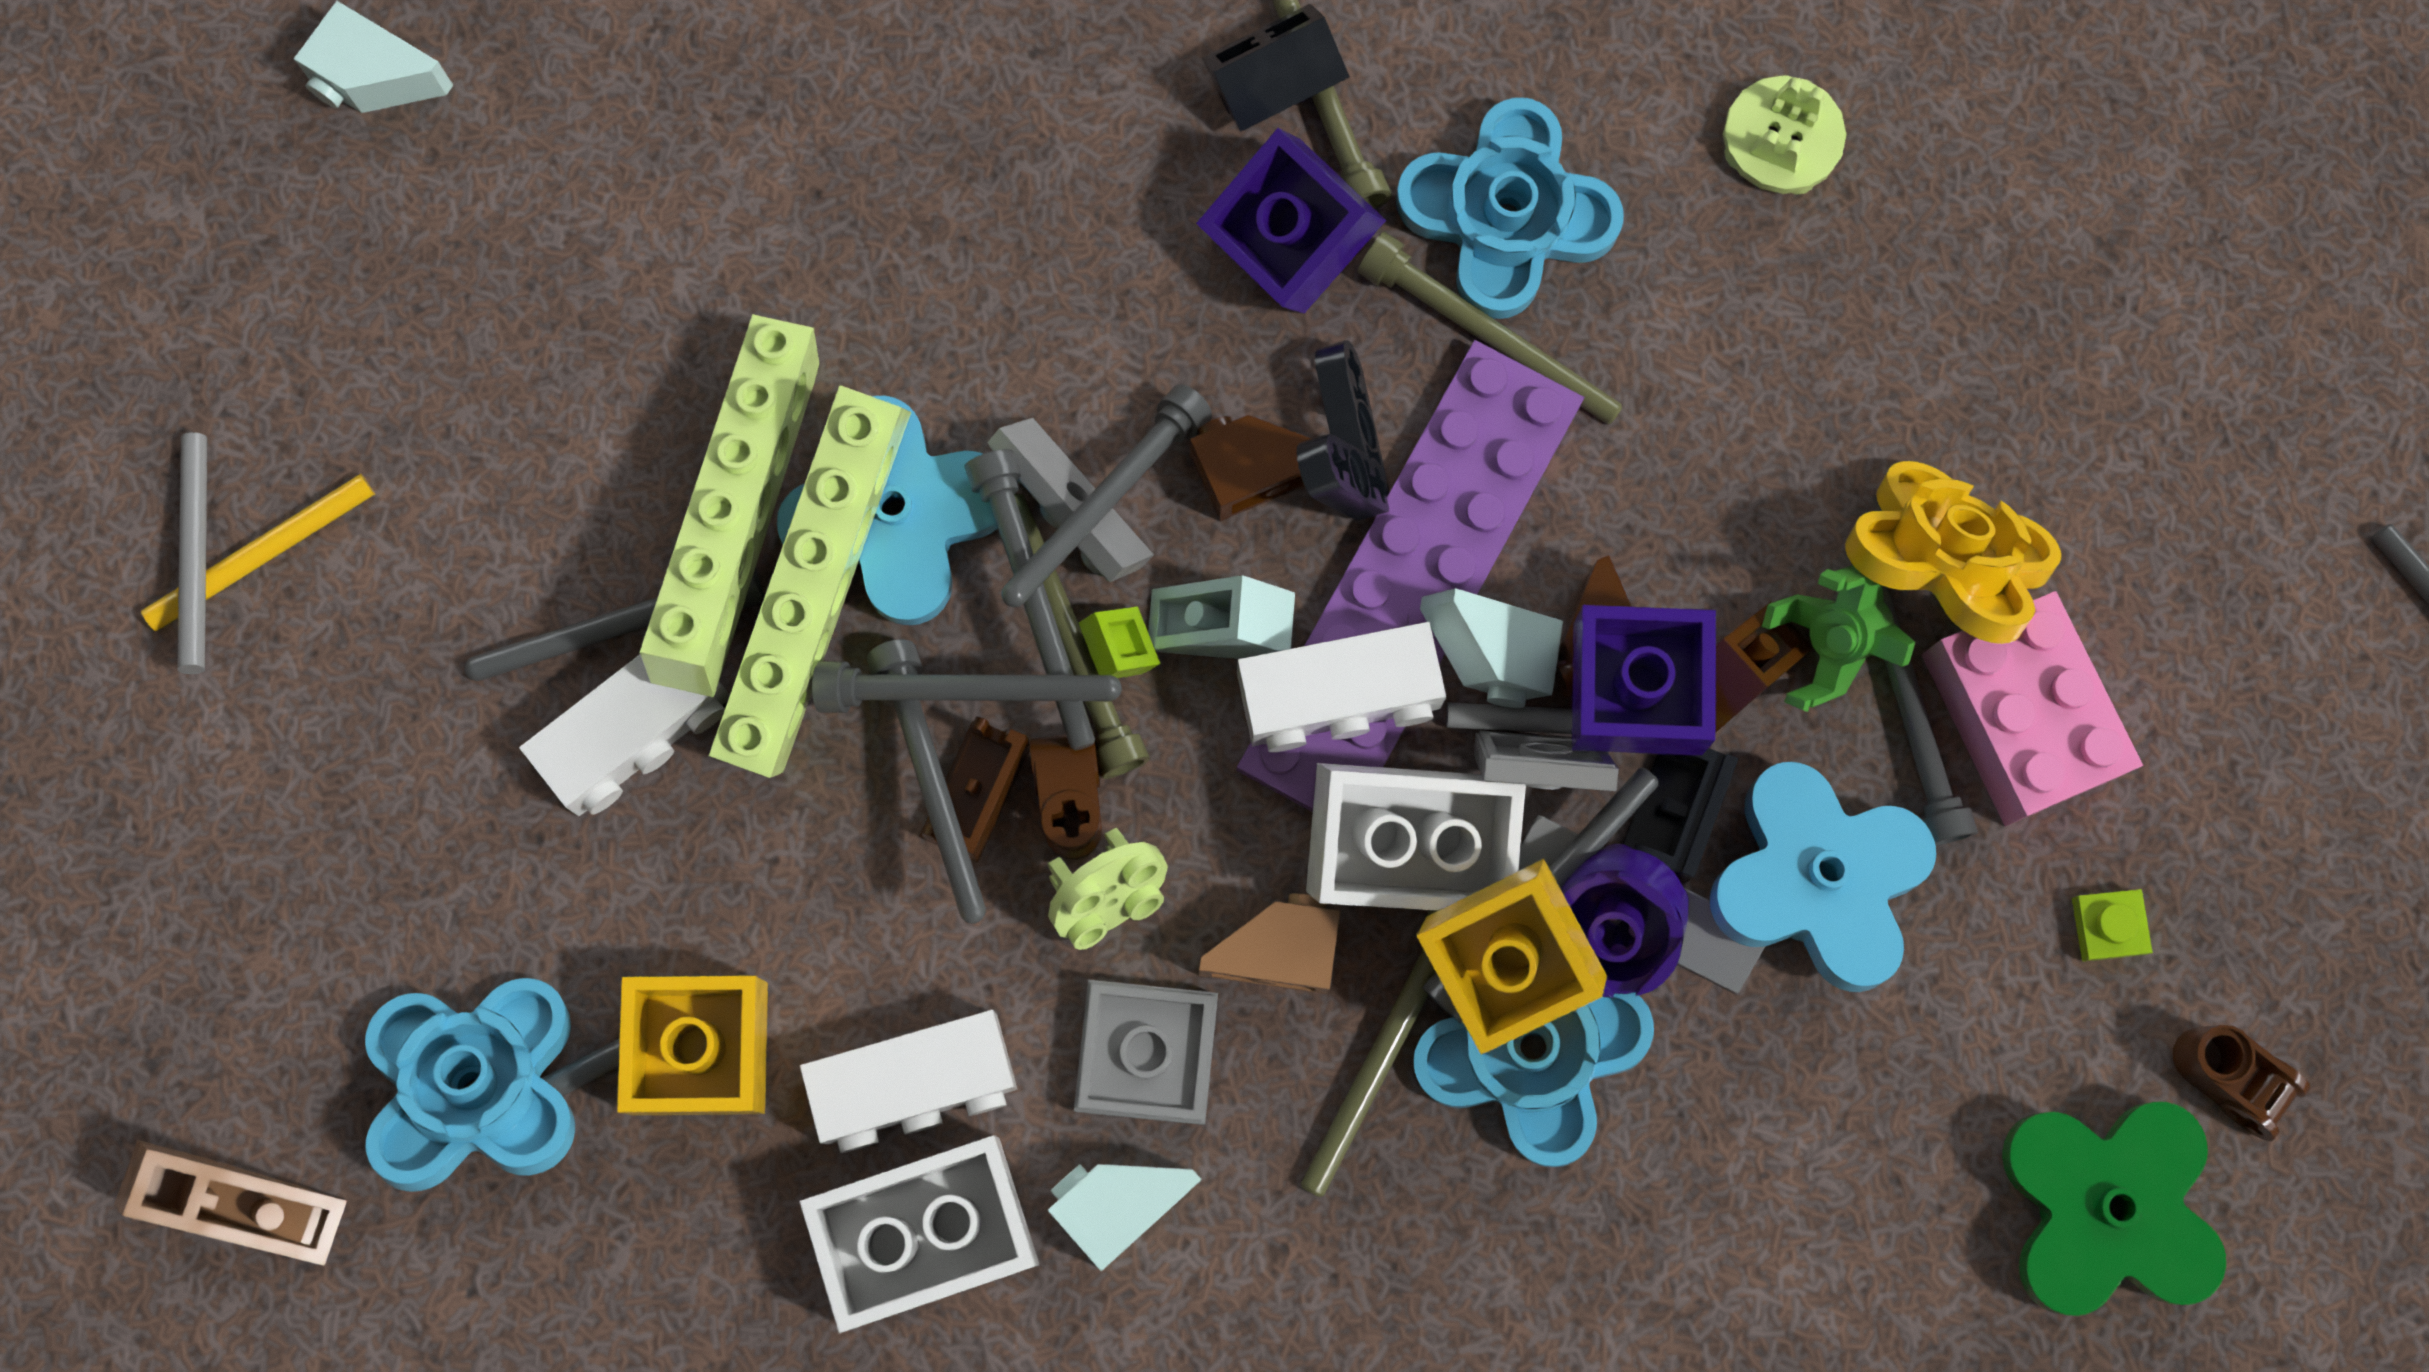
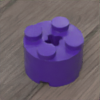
M1615 843L1608 845L1580 865L1567 879L1561 891L1607 975L1603 997L1613 998L1614 994L1636 993L1635 996L1649 993L1663 984L1677 966L1688 922L1689 897L1676 874L1655 856L1632 849L1624 844ZM1623 920L1617 926L1609 921Z

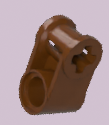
M1066 734L1030 738L1036 795L1039 796L1041 823L1047 843L1055 854L1065 859L1077 860L1086 857L1097 848L1102 835L1098 797L1100 778L1096 758V744L1094 742L1093 745L1087 748L1073 750L1070 748ZM1071 812L1077 813L1080 822L1084 823L1079 826V836L1073 838L1067 837L1064 828L1060 827L1065 824V814Z
M2215 1025L2186 1030L2177 1038L2173 1047V1062L2180 1075L2218 1104L2224 1114L2250 1134L2266 1141H2273L2279 1134V1128L2276 1124L2295 1097L2302 1098L2311 1089L2310 1083L2296 1069L2271 1055L2247 1036L2244 1031L2234 1026ZM2210 1040L2218 1046L2221 1054V1062L2216 1071L2209 1067L2205 1059V1048Z

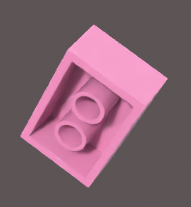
M2056 591L2033 600L2035 605L2034 616L2021 636L2011 643H1990L1975 638L1965 631H1960L1941 639L1922 654V658L2004 826L2022 820L2143 766Z

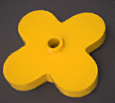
M1902 461L1892 465L1876 492L1877 502L1882 511H1871L1860 516L1846 539L1845 550L1851 563L1864 576L1882 586L1897 590H1928L1932 592L1948 617L1960 629L1975 638L1996 644L2011 643L2017 640L2035 613L2034 601L2027 589H2035L2045 585L2061 561V550L2056 540L2042 526L2029 518L2018 515L2003 501L2000 500L1994 509L1982 500L1970 496L1969 494L1974 485L1951 479L1942 471L1920 462Z

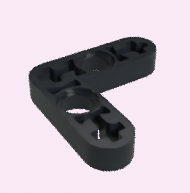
M1348 340L1319 348L1315 352V365L1330 434L1298 444L1297 462L1303 483L1315 500L1357 521L1390 511L1387 500L1390 492L1364 373L1358 354Z

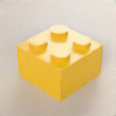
M1544 859L1427 916L1417 934L1418 940L1481 1055L1603 997L1607 975Z
M757 976L622 977L617 1112L633 1116L765 1114L768 983Z

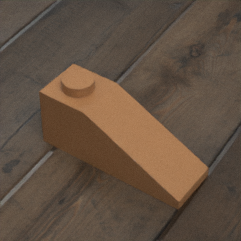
M137 1140L114 1206L125 1217L324 1266L347 1200L205 1157Z

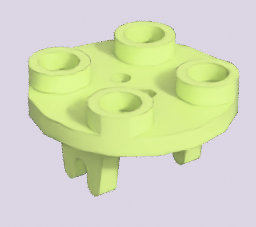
M1787 75L1763 78L1742 90L1729 108L1723 131L1725 158L1729 165L1736 169L1743 178L1760 189L1782 194L1807 193L1815 185L1827 179L1843 155L1847 134L1842 112L1827 92L1809 80ZM1769 127H1775L1778 132L1769 130ZM1797 136L1800 139V142L1797 140H1792L1791 137Z
M1114 828L1104 834L1109 844L1106 846V852L1087 862L1073 874L1060 857L1048 862V867L1052 873L1049 878L1057 891L1050 902L1048 918L1061 937L1068 938L1075 949H1087L1101 941L1107 931L1120 925L1130 917L1133 920H1142L1158 910L1164 901V896L1159 889L1165 881L1168 866L1156 846L1145 842L1129 844L1120 831Z

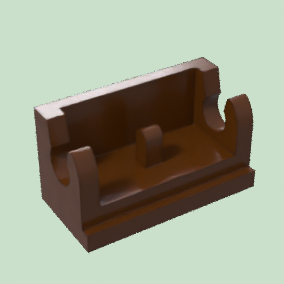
M978 716L971 722L945 779L970 860L977 863L1030 750V744L1026 735L1009 729L1007 732L1001 731L989 725L986 719ZM928 816L919 837L938 845Z

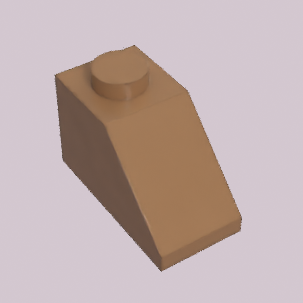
M1289 894L1288 903L1274 902L1203 955L1200 961L1199 976L1327 994L1331 984L1340 911L1326 909V903H1319L1311 895Z

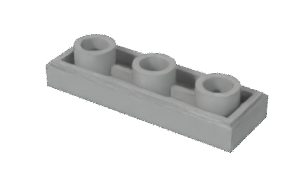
M1034 418L999 428L987 442L993 451L1001 449L1013 451L1021 477L1016 482L1022 484L1041 505L1040 511L1045 520L1057 529L1095 490V487ZM1113 508L1077 546L1081 551V558L1084 564L1093 573L1104 577L1109 582L1138 571L1154 555Z

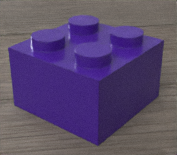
M1277 128L1196 224L1282 307L1305 314L1386 220L1301 139Z
M1582 605L1573 625L1572 750L1703 755L1715 741L1716 610Z

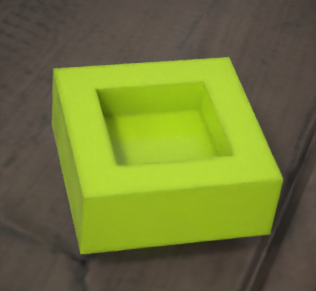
M1138 606L1094 612L1079 622L1090 656L1099 675H1112L1116 678L1135 676L1148 672L1161 664Z
M2142 889L2080 895L2072 898L2082 962L2143 956L2153 953Z

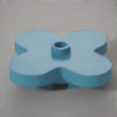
M1511 98L1492 107L1482 121L1476 151L1470 157L1448 153H1429L1412 161L1403 171L1396 193L1398 214L1403 223L1412 232L1424 238L1451 242L1459 246L1460 254L1456 273L1458 292L1463 299L1494 319L1515 316L1531 304L1541 283L1545 259L1585 263L1599 259L1608 253L1619 236L1624 219L1621 201L1608 184L1594 177L1565 173L1562 165L1559 163L1562 145V131L1559 121L1548 107L1529 98ZM1511 204L1518 211H1508L1500 205Z
M872 396L910 411L911 415L858 564L862 569L867 595L877 612L887 620L897 624L918 625L937 616L949 601L953 580L947 552L951 545L982 538L994 532L998 527L990 503L983 502L980 493L972 491L964 468L968 461L983 453L959 451L939 456L928 455L923 430L915 412L899 399L889 396ZM804 484L792 490L779 508L777 530L783 544ZM892 501L905 502L904 509L897 515L890 516L882 512V509Z
M1783 762L1771 766L1752 783L1745 798L1746 820L1760 850L1737 859L1718 875L1710 892L1712 916L1717 926L1727 937L1744 946L1764 947L1790 937L1794 940L1802 941L1817 971L1830 984L1849 992L1871 990L1893 976L1902 962L1904 953L1903 937L1888 906V900L1908 893L1930 875L1936 860V846L1932 833L1917 815L1897 806H1881L1855 816H1848L1843 812L1829 782L1814 768L1798 762Z
M521 978L498 986L472 1013L461 1012L457 1014L442 1001L431 995L410 993L388 1001L374 1014L366 1030V1051L379 1072L397 1086L398 1093L372 1122L366 1138V1153L373 1169L387 1184L396 1189L411 1192L432 1188L448 1178L473 1151L481 1152L504 1171L523 1176L547 1171L564 1158L575 1136L574 1115L564 1097L540 1077L542 1072L563 1050L570 1035V1014L559 993L543 981ZM476 1080L472 1085L465 1088L469 1082Z
M1636 993L1614 994L1613 998L1601 997L1482 1055L1463 1021L1459 1023L1452 1017L1435 1023L1421 1036L1414 1053V1070L1418 1082L1426 1094L1444 1106L1467 1108L1490 1102L1500 1103L1503 1108L1510 1139L1518 1152L1534 1164L1544 1167H1562L1582 1157L1592 1144L1596 1133L1597 1116L1589 1083L1596 1078L1625 1072L1640 1063L1647 1054L1653 1040V1017L1645 1001L1639 995L1635 996ZM1536 1035L1544 1040L1546 1051L1542 1057L1529 1059L1523 1055L1520 1046L1523 1039L1527 1036Z

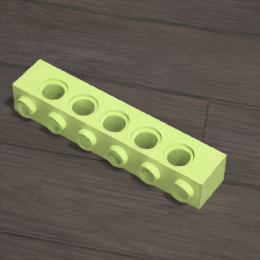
M752 314L640 650V655L652 684L709 697L715 696L818 371L819 357L814 328Z
M839 385L711 747L710 757L769 778L783 773L812 694L814 669L818 662L824 660L910 418V411Z

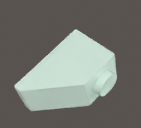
M338 1L335 2L294 58L309 78L305 85L306 88L318 99L335 109L344 102L357 111L364 113L444 96L453 87L452 82L437 60Z
M1243 575L1152 589L1148 633L1155 651L1162 653L1243 659L1291 649L1295 592Z
M1456 588L1422 597L1420 610L1426 621L1430 622L1431 630L1463 686L1488 693L1487 701L1491 704L1510 708L1525 707L1527 699L1552 695L1563 625L1562 620Z
M1080 1164L1051 1190L1058 1201L1048 1211L1099 1270L1103 1271L1201 1181V1178L1193 1169L1098 1164L1088 1173Z

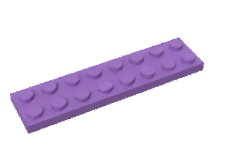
M1474 340L1387 496L1390 511L1376 516L1304 646L1427 622L1420 610L1423 596L1455 588L1478 595L1585 397ZM1432 631L1438 662L1440 664L1445 655V652L1443 651L1441 645L1439 644L1437 638L1435 637ZM1393 718L1369 723L1370 731L1368 733L1352 738L1334 740L1330 731L1305 736L1306 744L1304 746L1281 752H1269L1267 744L1252 747L1250 742L1236 771L1313 812L1317 763L1383 768L1405 727H1396Z

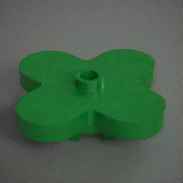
M2169 1102L2139 1104L2126 1110L2103 1139L2076 1118L2059 1112L2029 1115L2018 1121L2010 1129L2002 1149L2005 1173L2012 1185L2040 1208L2042 1220L2024 1244L2019 1258V1274L2022 1285L2029 1297L2037 1305L2055 1314L2070 1316L2089 1314L2106 1303L2125 1277L2151 1298L2167 1304H2196L2209 1298L2219 1288L2226 1271V1253L2223 1243L2215 1230L2184 1204V1197L2202 1173L2208 1156V1144L2204 1130L2189 1111ZM2114 1196H2117L2121 1204V1214L2118 1220L2111 1215L2109 1210L2110 1201Z

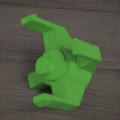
M1854 565L1836 571L1827 568L1820 575L1819 585L1836 592L1839 591L1836 601L1796 594L1770 603L1767 606L1762 627L1772 629L1789 622H1794L1809 628L1812 645L1820 656L1813 683L1786 694L1784 702L1808 712L1809 707L1813 708L1846 694L1865 659L1869 656H1877L1901 667L1908 665L1911 659L1915 641L1894 624L1892 613L1884 603L1882 585L1864 576Z

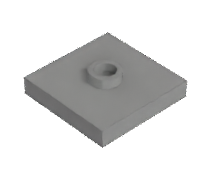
M1480 730L1479 733L1475 734L1474 757L1484 781L1526 784L1528 787L1538 789H1560L1561 787L1605 791L1617 790L1619 768L1608 752L1572 750V738Z
M1088 980L1074 1112L1205 1125L1218 993Z

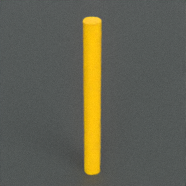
M362 474L357 475L206 570V600L374 496L375 493ZM179 587L141 610L145 621L154 631L160 630L178 618Z

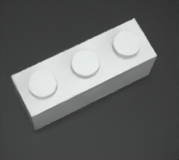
M1430 622L1238 659L1237 677L1252 747L1267 744L1269 752H1281L1299 748L1306 744L1305 736L1328 731L1331 732L1332 739L1334 740L1360 736L1370 731L1369 723L1393 718L1396 727L1421 724L1432 720V711L1440 709L1446 699Z
M639 654L519 748L567 809L578 816L587 810L591 814H597L609 807L621 796L623 790L619 785L639 769L643 774H648L663 765L674 753L671 745L690 730L694 734L702 733L718 722L725 711L722 705L728 701L730 694L720 682L714 697L650 683L642 657Z
M994 1010L800 1065L819 1142L826 1145L838 1142L840 1153L854 1151L879 1143L877 1130L901 1123L905 1135L943 1124L940 1112L966 1105L968 1116L1001 1108L1007 1105L1004 1093L1018 1090L998 1016Z

